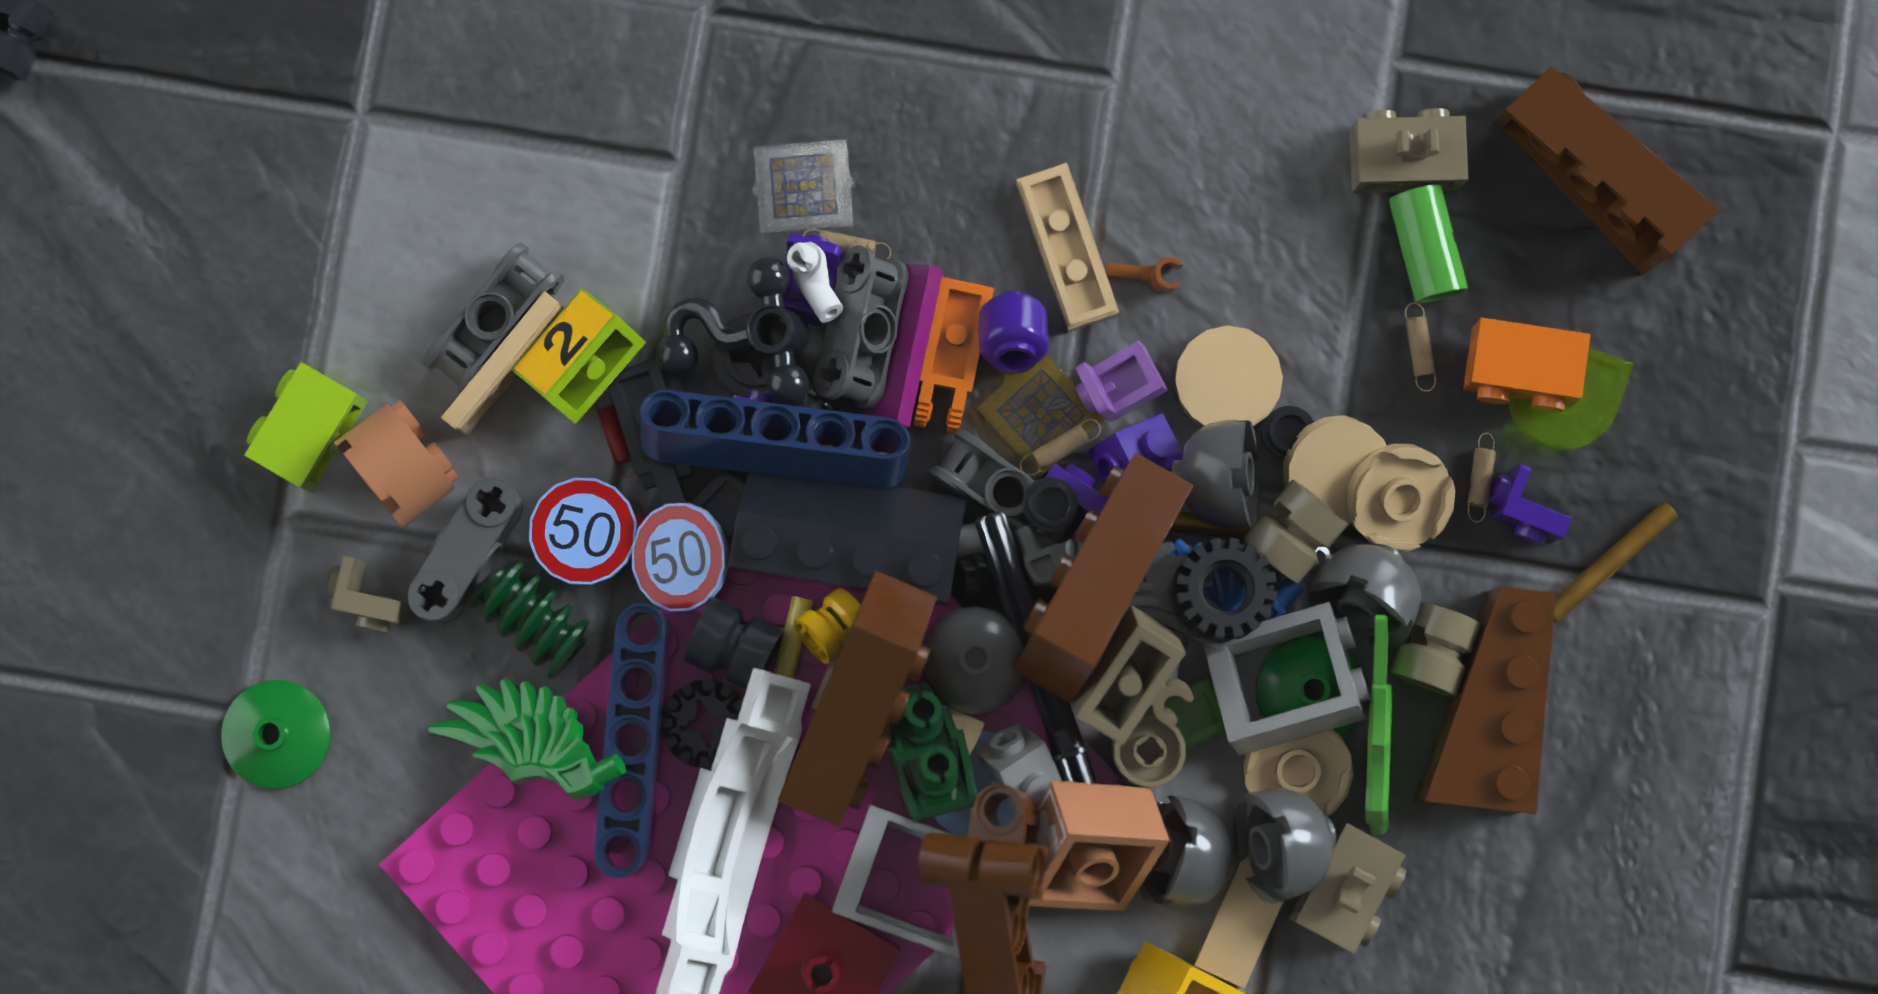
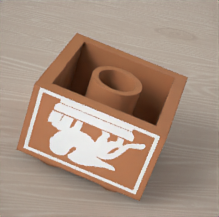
M1051 781L1037 804L1038 816L1040 817L1037 845L1049 847L1048 856H1045V876L1041 889L1043 891V899H1030L1029 906L1125 911L1170 841L1151 788Z

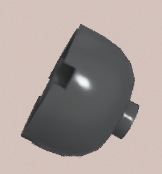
M1223 420L1209 423L1198 429L1185 444L1182 460H1175L1172 464L1173 474L1194 485L1185 501L1188 509L1198 520L1219 528H1250L1257 522L1260 503V478H1254L1253 460H1259L1252 422L1250 420Z
M1384 544L1350 545L1329 556L1318 569L1308 590V593L1313 592L1309 601L1310 607L1330 602L1337 618L1347 616L1353 635V628L1363 634L1372 636L1368 644L1374 646L1376 615H1386L1388 617V647H1396L1406 642L1416 621L1422 601L1421 587L1417 576L1397 550Z
M979 605L957 608L939 618L925 636L923 646L929 648L930 651L922 669L923 680L928 683L940 703L951 710L959 711L969 716L994 713L1011 703L1025 685L1026 678L1019 675L1013 669L1024 651L1023 643L1007 617L998 610Z
M1271 788L1244 795L1243 797L1247 799V802L1236 804L1233 814L1232 831L1238 861H1244L1248 856L1251 869L1255 875L1246 878L1250 888L1261 900L1271 904L1295 898L1314 889L1325 878L1332 861L1333 847L1336 844V831L1332 821L1323 814L1322 810L1307 795L1285 788Z
M1169 795L1167 797L1170 802L1163 803L1158 801L1157 807L1170 841L1139 890L1142 898L1151 905L1175 909L1194 908L1212 900L1223 889L1227 880L1233 877L1237 868L1238 855L1233 847V839L1227 824L1217 812L1196 800Z

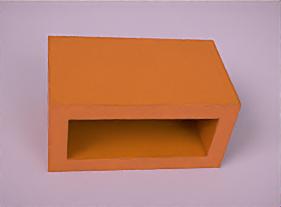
M1481 317L1472 327L1463 390L1477 392V400L1485 403L1509 404L1510 398L1532 401L1531 408L1538 411L1564 412L1565 406L1572 407L1582 399L1591 334Z

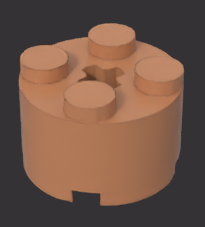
M398 400L392 406L386 402L334 441V443L403 529L454 490L455 487L452 483L459 476L454 471L453 465L434 442L426 448L422 445L420 440L426 437L425 433L419 427L420 424L401 400Z

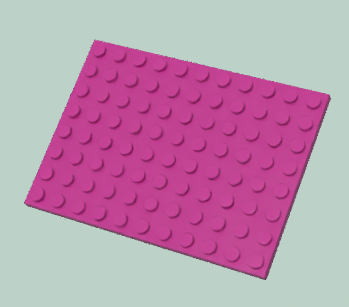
M732 544L728 546L729 558ZM729 567L723 586L714 597L741 609L743 620L746 622L757 616L784 629L792 596L813 601L811 610L817 611L823 606L824 598L837 588L733 571ZM845 589L860 605L862 604L865 592ZM950 595L949 606L934 605L921 642L922 646L925 636L939 618L957 608H963L952 595ZM708 603L693 611L659 609L667 616L671 623L665 706L674 691L695 680H715L724 683L734 689L744 700L746 689L726 681L724 669L719 668L715 672L709 673L683 661L691 636ZM651 616L631 635L635 643L645 645L653 641L658 631L655 618ZM804 644L802 645L794 679L809 683L811 686L801 716L802 732L790 768L814 715L815 709L811 708L831 663L824 664L809 652ZM778 647V650H777V652H776V654H775V657H774V659H773V661H772V663H771V665H770V668H769L768 672H772V673H773V671H774V667H775V663H776V659H777L779 647ZM613 652L563 696L566 700L567 708L570 707L578 712L577 721L584 725L582 741L590 745L589 750L596 763L603 760ZM637 669L631 672L625 681V691L635 701L647 697L653 686L650 674L644 669ZM922 671L917 681L907 677L902 687L925 682ZM1026 679L1025 685L1014 700L994 713L971 716L985 723L982 731L994 734L1011 728L1016 724H1022L1046 743L1050 754H1052L1028 679ZM699 700L698 719L690 722V725L683 726L682 729L683 731L701 732L704 740H707L708 747L711 748L712 729L720 726V722L726 721L728 716L709 715L707 709L703 707L702 700ZM637 724L625 727L619 738L620 746L627 755L636 756L640 754L647 744V735L644 729ZM663 736L661 737L651 852L648 862L643 869L627 877L615 878L608 876L599 869L595 862L594 842L599 793L589 798L574 800L558 784L546 779L517 785L509 779L501 768L492 764L484 768L379 865L494 994H656L672 941L663 936L662 932L678 882L677 879L668 874L700 768L690 766L675 757L668 748ZM891 742L888 743L878 768L867 764L862 776L871 779L862 804L859 810L848 806L840 826L778 802L750 896L731 969L724 975L719 994H751L748 992L749 988L804 893L833 908L870 805L912 819L899 788L887 750L893 747ZM1093 748L1086 751L1097 784L1114 785L1120 779ZM1054 761V763H1055V765H1056V768H1057V770H1058V772H1059L1057 763H1056V761ZM626 779L618 784L614 792L617 806L627 812H631L639 806L642 794L639 786L634 781ZM935 817L919 821L929 826L949 832L947 829L938 824ZM887 826L859 904L950 937L954 921L948 888L923 884L919 877V854L923 838ZM617 836L610 843L609 856L617 866L628 867L635 860L636 847L628 837ZM855 921L901 948L875 994H889L936 951L935 949Z

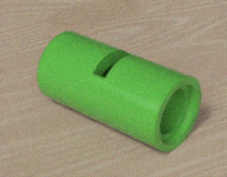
M1441 185L1423 186L1391 197L1389 204L1415 303L1423 304L1438 301L1467 291L1468 286L1457 244L1454 241L1453 229Z

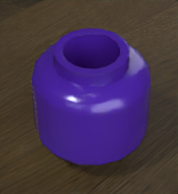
M1008 291L991 298L982 306L978 325L979 348L981 356L990 365L1004 373L1018 374L1029 371L1045 358L1049 349L1048 318L1046 308L1038 299L1021 292Z

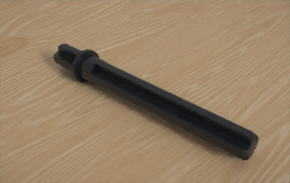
M995 512L977 519L975 526L1006 617L1014 627L1023 643V649H1025L1032 634L1025 631L1023 627L1036 603L1006 515L1003 512ZM1028 680L1052 750V759L1057 763L1062 781L1097 784L1086 752L1092 747L1090 742L1083 741L1070 703Z

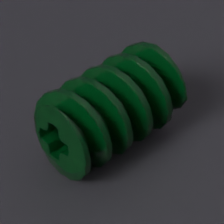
M520 560L508 568H502L476 594L469 604V608H476L486 603L481 615L482 620L486 623H491L502 617L497 630L501 637H508L519 631L514 643V647L518 652L525 651L535 645L530 659L531 663L534 666H540L552 660L547 672V677L551 680L571 663L586 644L587 639L584 637L590 621L584 618L571 626L568 623V619L573 606L569 603L554 611L551 607L557 592L552 589L538 597L535 591L541 578L535 575L522 583L519 580V576L524 563Z

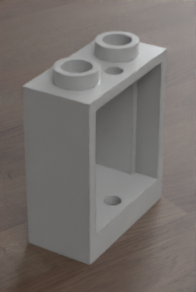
M1330 602L1263 621L1260 627L1239 640L1233 639L1229 642H1223L1225 648L1220 652L1203 644L1228 742L1239 756L1366 720L1362 702L1370 700L1371 696L1362 668L1352 670L1347 650L1356 648L1352 629L1347 616L1337 618ZM1323 630L1341 696L1252 722L1235 656Z
M870 805L832 912L959 958L955 927H953L949 937L859 904L887 826L923 839L929 832L954 835L921 822L913 823L910 818Z

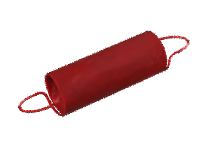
M615 406L605 407L600 410L597 408V414L606 436V441L618 470V465L631 461V457Z

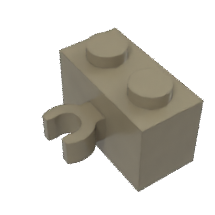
M1440 108L1417 112V117H1396V112L1392 110H1374L1364 113V118H1357L1349 131L1352 194L1402 193L1428 185H1441L1443 192L1459 191L1468 181L1466 116H1450L1449 110Z
M1130 605L1119 621L1094 669L1072 701L1076 718L1124 745L1150 705L1160 722L1169 726H1175L1178 719L1173 711L1164 707L1166 699L1176 695L1191 703L1194 698L1190 687L1185 682L1169 678L1186 654L1177 632Z
M1338 822L1335 828L1336 844L1333 847L1332 861L1325 878L1314 889L1299 896L1288 919L1355 954L1359 945L1366 948L1375 936L1381 922V918L1375 914L1384 896L1391 899L1400 888L1406 875V869L1401 867L1406 855L1348 823Z

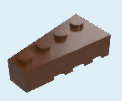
M1552 66L1506 108L1494 122L1643 275L1673 255L1720 210L1586 96L1576 80L1566 73H1559Z
M1134 453L1125 470L1116 465L1113 467L1099 492V495L1108 499L1100 514L1090 509L1074 539L1083 543V546L1075 559L1064 554L1049 581V584L1058 588L1050 604L1039 599L1023 627L1032 636L1013 668L1019 675L1063 700L1072 703L1098 662L1192 490L1193 484L1137 453Z
M875 570L861 607L856 614L777 801L836 826H840L848 806L859 810L871 782V779L862 776L866 766L869 764L878 768L890 740V736L882 733L887 721L898 724L910 696V693L901 690L907 677L918 680L930 649L922 646L921 642L937 596Z
M1498 587L1487 591L1477 621L1482 624L1473 653L1464 655V666L1467 670L1457 697H1449L1446 715L1440 732L1435 737L1429 754V763L1422 782H1419L1413 801L1536 814L1556 593L1510 587Z

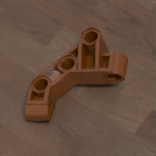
M991 784L984 788L976 797L975 804L971 808L968 836L929 832L923 839L919 854L918 869L921 882L926 885L948 888L965 994H1043L1046 965H1044L1045 962L1033 960L1028 927V912L1030 899H1043V891L1041 889L1045 876V856H1048L1049 847L1037 845L1040 817L1038 816V806L1034 798L1026 791L1005 784ZM1011 797L1016 805L1015 817L1006 826H1001L997 819L998 806L1004 799Z

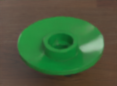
M1317 636L1297 637L1276 647L1262 663L1256 680V700L1263 718L1341 696L1326 640ZM1347 651L1352 670L1359 668L1355 659ZM1310 679L1317 680L1322 685V695L1317 700L1308 699L1303 692L1304 684ZM1354 723L1334 729L1340 735H1343Z
M285 680L260 682L244 690L228 708L221 730L222 747L232 769L247 782L268 789L291 787L305 781L323 763L331 742L330 719L322 702L306 687ZM271 723L275 724L280 732L279 739L272 745L266 743L263 739V730Z

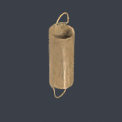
M809 229V230H807L805 233H807V232L810 231V230H817V231H820V230H818V229ZM820 231V237L841 247V255H844L851 247L857 245L870 249L875 255L876 244H885L882 242L876 243V240L844 235L842 233ZM885 244V245L889 248V250H890V255H889V257L887 258V259H889L890 256H891V249H890V247H889L887 244Z
M1423 309V317L1407 319L1406 326L1414 376H1416V385L1422 391H1430L1435 387L1436 377L1427 319L1424 317L1425 312ZM1434 373V386L1429 390L1421 389L1417 384V377Z
M1094 419L1084 420L1081 425L1074 426L1059 437L1032 452V455L1029 454L1039 470L1034 474H1025L1035 475L1040 470L1046 469L1063 457L1096 439L1101 432L1100 424ZM1088 420L1095 421L1100 428L1098 435L1091 440L1088 439L1081 427ZM1022 459L1021 462H1020V469H1021L1022 472H1024V471L1022 470V468H1021V463H1022V461H1023V459Z
M1494 438L1493 450L1480 448L1479 446L1474 451L1467 505L1468 515L1470 506L1484 507V516L1480 521L1484 519L1485 507L1489 505L1496 451H1494Z

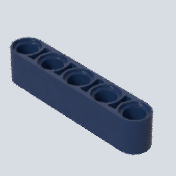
M659 390L651 393L643 400L640 406L641 447L646 455L661 462L876 489H887L898 485L906 473L910 434L902 423L891 418L672 390ZM660 425H670V427H660ZM713 432H725V434H716ZM776 438L780 441H771L768 439ZM823 445H831L835 448L823 447ZM877 452L889 453L890 455H882Z
M644 603L633 604L624 609L618 617L615 628L603 759L614 753L618 754L624 762L626 773L604 784V790L599 792L594 842V858L597 866L606 875L615 878L627 877L642 870L647 864L651 852L662 737V711L665 706L671 643V623L667 616L658 608ZM641 615H652L658 625L657 635L650 643L638 645L631 637V624ZM637 669H644L650 674L653 686L647 697L635 701L625 691V681L631 672ZM631 724H637L642 727L647 735L645 749L636 756L627 755L622 750L619 740L621 732ZM626 779L634 781L639 786L642 794L639 806L631 812L619 808L614 799L616 787ZM617 836L628 837L636 847L635 860L628 867L617 866L609 856L610 843Z

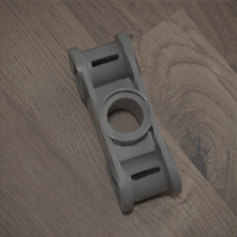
M523 243L515 245L505 254L491 277L473 299L470 300L450 327L437 337L423 358V364L427 368L434 369L436 367L459 385V393L464 390L545 291L554 298L563 284L564 276L558 271L549 272L529 256V248ZM525 273L535 281V284H531L520 274ZM494 308L504 309L506 313L504 325L498 331L492 333L484 332L482 319L485 313ZM454 355L466 363L467 367L462 368L452 357Z
M860 245L851 247L841 258L837 268V282L834 293L843 305V311L834 320L826 322V332L820 359L814 372V387L819 396L830 400L838 399L839 397L847 399L852 407L863 411L871 410L882 399L886 389V375L892 347L897 337V324L903 297L909 283L908 269L903 262L893 258L881 260L876 258L870 249ZM856 271L861 274L854 276L852 272ZM889 276H891L893 278V281L891 282L883 278H888ZM830 375L836 376L840 379L832 381L830 379ZM868 381L870 386L862 385L860 382Z
M958 427L953 433L956 438L953 445L938 466L932 465L927 473L955 494L967 498V500H970L989 514L1003 512L1012 530L1015 531L1030 525L1023 514L1022 500L1019 506L1015 508H1003L994 500L993 487L1001 480H1011L1020 487L1023 499L1025 491L1035 480L1000 457L979 438ZM970 454V458L959 473H955V469L964 456ZM1078 507L1075 518L1066 528L1056 532H1049L1048 535L1034 528L1042 549L1063 543L1075 524L1082 522L1087 514Z
M484 478L476 482L469 489L468 494L453 518L449 520L438 535L430 555L409 587L408 603L411 610L418 617L436 623H449L461 615L479 584L484 581L494 567L505 542L521 519L523 500L517 490L497 478ZM489 495L495 498L501 496L500 501L506 505L505 510L501 514L493 511L490 513L489 507L484 504ZM431 588L438 590L443 588L442 595L448 599L443 608L435 605L432 607L433 601L427 596Z

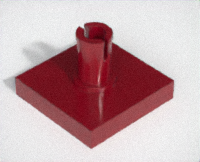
M804 893L748 992L751 994H875L901 948L854 920L833 913V908Z

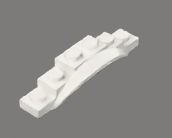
M753 667L738 720L726 719L712 769L700 768L668 874L677 879L678 882L662 932L663 936L672 941L656 994H719L724 975L731 969L750 896L779 802L777 800L802 732L801 716L811 686L809 683Z

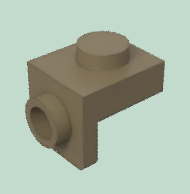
M344 556L341 566L333 568L328 583V597L333 598L331 609L358 615L355 626L387 633L390 622L407 625L410 605L397 600L360 593L359 590L366 561Z

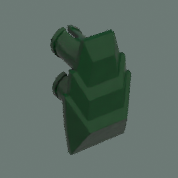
M927 682L902 688L901 690L910 693V696L898 724L889 722L893 747L887 750L913 823L972 808L975 804L977 792L963 729L957 730L949 708H942L940 701L934 695Z

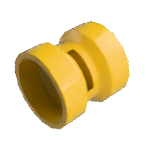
M838 587L824 598L821 608L817 611L809 609L794 620V627L809 652L820 662L828 664L840 655L861 605L848 591Z

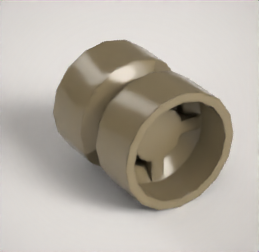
M1292 479L1273 502L1276 509L1273 516L1262 515L1245 535L1244 540L1257 548L1255 551L1259 555H1265L1271 565L1299 584L1318 562L1316 554L1318 547L1329 548L1349 524L1306 487Z
M1421 601L1416 621L1409 634V642L1398 645L1389 674L1417 687L1445 696L1457 697L1467 670L1461 662L1462 656L1473 653L1482 624L1461 613Z
M1155 715L1143 716L1124 745L1111 739L1109 745L1110 761L1115 772L1126 782L1140 787H1158L1172 781L1181 771L1186 758L1185 741L1180 730L1176 726L1163 724Z

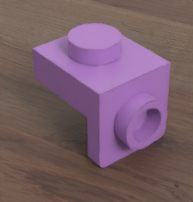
M1140 341L1133 343L1093 367L1085 362L1075 367L1082 383L1076 386V390L1083 404L1091 414L1098 411L1100 415L1111 422L1168 391L1147 349Z

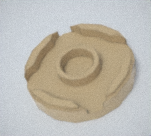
M1226 325L1206 330L1189 342L1177 361L1174 387L1184 412L1191 421L1201 427L1223 420H1250L1254 427L1269 416L1279 400L1283 375L1278 356L1265 339L1249 329Z
M1348 416L1323 417L1305 426L1296 436L1298 440L1293 444L1291 451L1288 449L1283 461V483L1286 487L1292 479L1296 480L1332 508L1347 523H1351L1346 508L1348 483L1357 465L1373 451L1385 447L1386 443L1369 425Z
M1390 444L1373 451L1357 465L1347 486L1346 508L1351 524L1369 543L1373 545L1384 544L1398 552H1409L1421 547L1419 544L1426 542L1430 537L1434 539L1444 530L1454 510L1456 490L1452 477L1448 475L1445 465L1436 455L1414 444Z
M1335 729L1247 753L1242 762L1244 782L1249 793L1271 788H1285L1307 795L1322 810L1325 816L1333 814L1347 798L1353 780L1351 754L1341 735Z

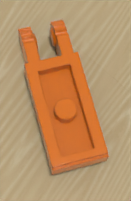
M946 277L941 278L919 384H922L914 426L926 428L933 409L934 387L955 391L952 407L949 408L947 414L946 433L953 434L958 427H961L967 394H972L981 353L978 332L979 315L982 306L993 298V287Z

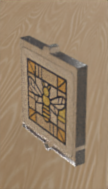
M847 139L754 147L757 184L752 187V193L755 197H758L761 235L804 232L809 229L828 230L854 227L851 190L855 188L856 183L855 179L850 177Z

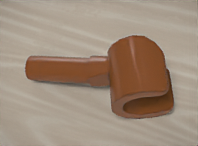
M1166 257L1153 266L1107 263L1106 275L1140 279V281L1149 282L1151 287L1159 293H1169L1181 286V284L1165 282L1160 274L1161 268L1180 269L1183 267V263L1174 257Z

